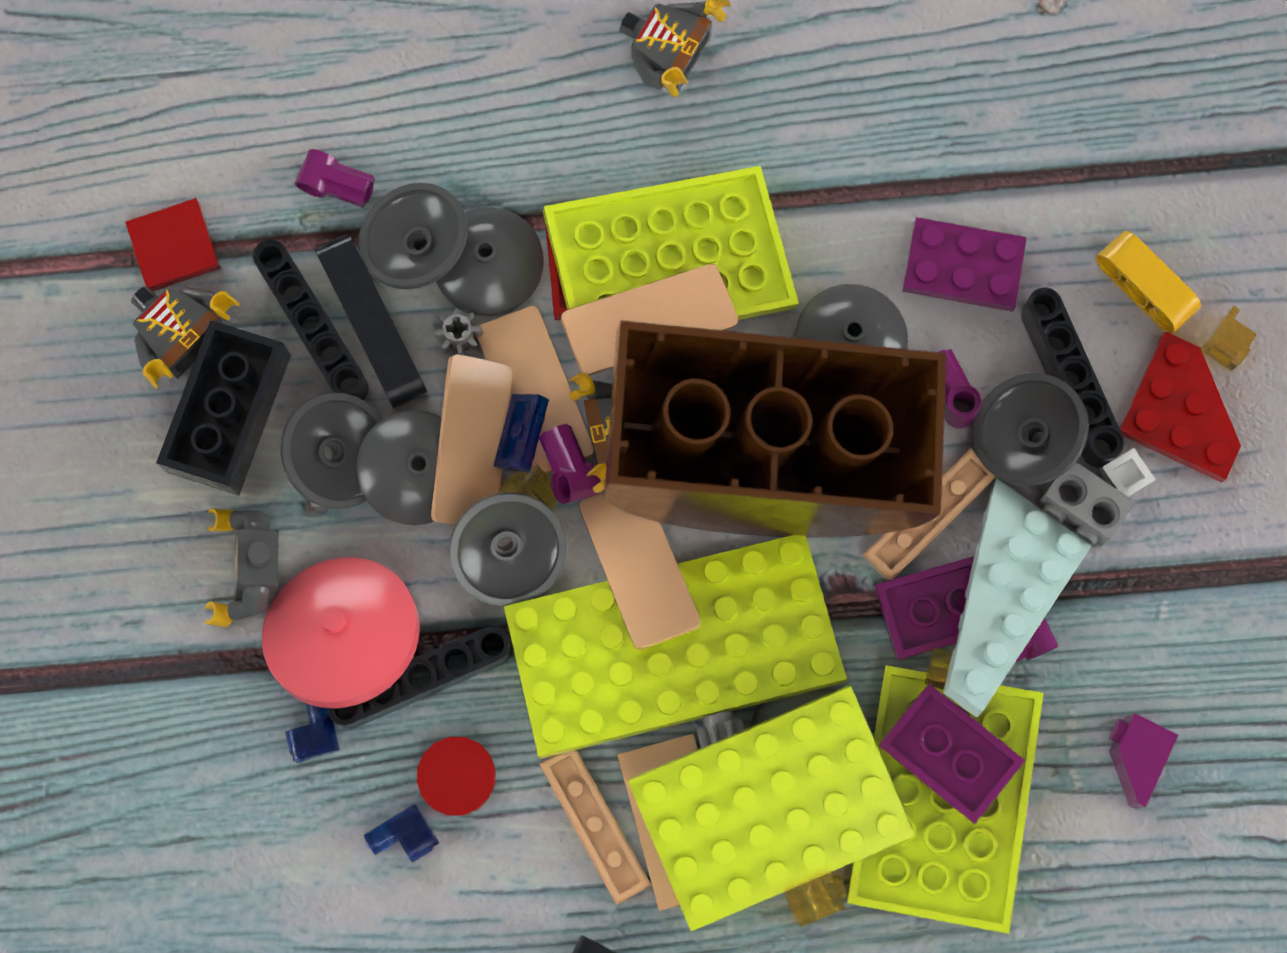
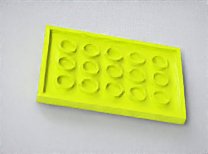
M761 166L547 205L543 208V215L567 310L708 264L717 266L738 320L796 309L799 304Z
M885 665L873 739L915 836L853 862L847 903L1009 934L1044 693L1000 685L977 718L946 696L1025 760L1024 764L978 821L973 824L879 747V744L929 683L945 695L943 691L947 676Z
M850 685L628 779L630 789L690 931L699 929L915 836Z

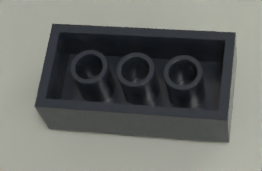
M210 320L156 464L168 474L239 496L291 358V354L284 343Z

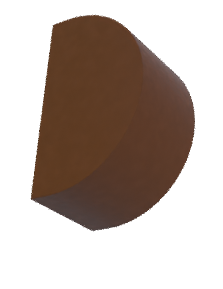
M620 320L615 338L604 496L610 504L618 509L649 520L699 530L772 537L803 535L806 538L851 537L891 533L926 524L941 515L947 353Z

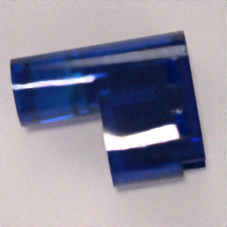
M305 703L309 725L285 732L289 753L293 757V762L299 763L340 751L334 722L329 717L327 708Z
M416 803L364 834L367 844L375 855L399 841L412 862L434 850L433 847L439 844L436 835Z

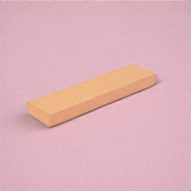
M970 448L942 476L941 515L915 528L884 533L862 556L887 581L893 580L996 476L986 469L977 454Z
M574 750L554 755L540 763V767L615 904L618 905L651 886L578 751Z

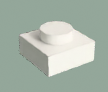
M1135 448L1099 470L1108 484L1127 497L1132 496L1156 480Z

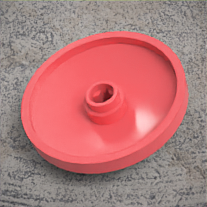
M356 557L326 560L297 574L274 598L267 611L262 629L264 658L269 670L278 683L296 699L306 704L323 708H344L358 705L383 693L407 669L418 644L420 632L419 614L414 599L404 582L387 567L371 560Z

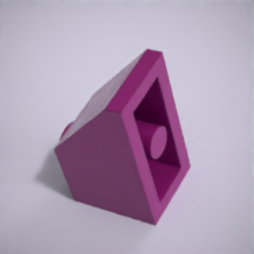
M1136 713L1125 716L1124 720L1119 718L1116 721L1109 736V740L1113 741L1109 753L1129 806L1139 809L1147 806L1179 735Z

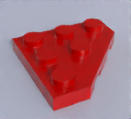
M1165 331L1158 341L1119 429L1123 437L1219 482H1224L1230 473L1241 444L1201 348Z

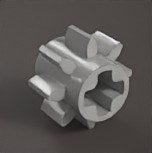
M455 308L453 315L447 318L442 315L439 317L443 329L435 331L434 334L437 340H446L442 345L445 354L450 352L451 349L457 351L459 355H464V351L470 348L478 350L475 337L483 335V331L480 326H472L476 320L473 312L464 316L460 314L458 308ZM457 328H463L464 330L462 331L461 338L454 337Z
M731 711L703 717L705 728L697 729L700 747L703 748L745 730L743 719L734 721Z

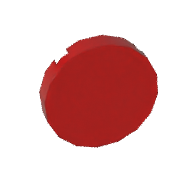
M447 737L435 742L424 752L417 767V785L422 798L432 809L447 816H465L479 810L490 798L496 786V768L491 755L480 743L467 737Z

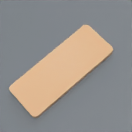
M708 264L563 312L561 322L581 373L591 376L613 368L616 331L620 320L726 331L737 325L738 316L717 266Z
M529 306L479 325L482 327L483 335L477 336L485 359L507 364L512 368L508 418L530 474L534 477H540L553 472L538 437L559 425H571L584 458L591 457L594 453V447L575 400L569 397L571 389L539 309L535 306Z
M459 354L453 355L448 359L431 518L434 522L455 525L461 515L475 502L489 495L500 493L513 374L512 368L507 364Z
M604 492L582 500L579 504L581 515L634 647L642 650L698 629L700 617L660 522L642 518L618 509L606 500Z

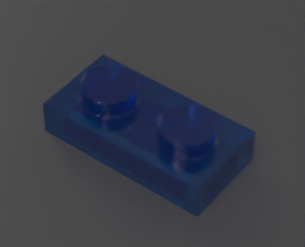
M512 394L494 467L502 471H531L549 399L539 394Z

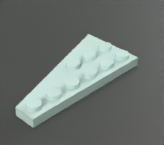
M995 478L990 485L988 507L984 512L981 524L983 529L980 542L976 546L966 590V604L958 625L960 630L956 648L952 652L943 691L946 696L976 718L983 712L1092 546L998 478Z

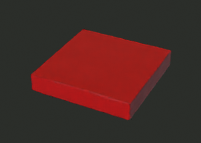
M197 198L125 222L145 286L152 292L221 269Z

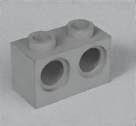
M1075 462L1063 475L1051 481L1037 503L1044 507L1043 511L1058 522L1062 523L1065 521L1075 528V534L1089 544L1095 545L1097 543L1102 546L1112 538L1135 504V501ZM1061 486L1071 488L1076 496L1075 502L1064 501L1059 494V488ZM1093 508L1101 509L1106 513L1108 517L1107 525L1095 522L1092 517Z

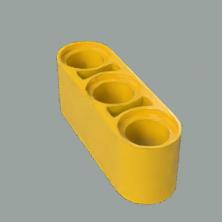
M1123 231L1096 255V262L1100 269L1163 331L1171 334L1176 332L1201 308V302L1197 295L1132 232Z

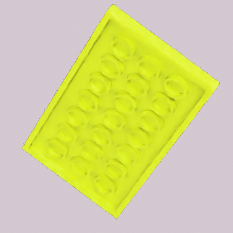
M791 535L677 563L700 617V626L696 630L642 650L636 649L632 643L608 581L504 606L539 759L702 719L703 717L721 712L734 711L846 683L847 677L806 536Z

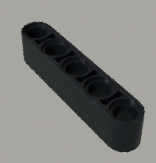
M347 233L315 248L314 250L393 409L427 393L428 391L350 235Z
M267 239L261 241L253 251L254 263L334 393H345L364 400L369 389L367 380L288 251L277 240ZM270 257H282L280 263L276 266H265ZM289 287H300V291L296 296L292 298L284 297V293ZM308 317H319V322L315 327L310 329L303 328V323ZM326 348H339L334 358L330 360L321 358ZM354 377L358 379L354 389L350 391L340 390V385L346 378Z
M1038 288L1032 292L1022 308L1021 317L1045 373L1067 383L1079 395L1083 404L1093 409L1095 419H1088V437L1081 455L1089 465L1097 468L1103 467L1112 462L1122 452L1124 448L1123 435L1061 297L1051 288ZM1033 304H1044L1049 309L1050 315L1038 314ZM1057 337L1061 339L1065 349L1058 350L1053 348L1048 338ZM1064 371L1076 373L1080 384L1069 383L1064 377ZM1101 439L1107 442L1110 446V454L1100 453L1095 447V440Z
M490 626L413 658L404 673L392 685L394 695L389 702L381 704L374 697L358 704L355 715L346 720L341 719L339 716V708H327L328 715L332 721L344 728L352 729L504 664L512 654L511 640L506 632L499 627ZM491 637H499L504 641L503 650L495 656H489L483 650L484 643ZM457 652L466 654L468 661L463 670L453 672L448 669L447 663L451 655ZM419 668H427L431 673L429 683L421 688L414 687L411 682L414 671Z

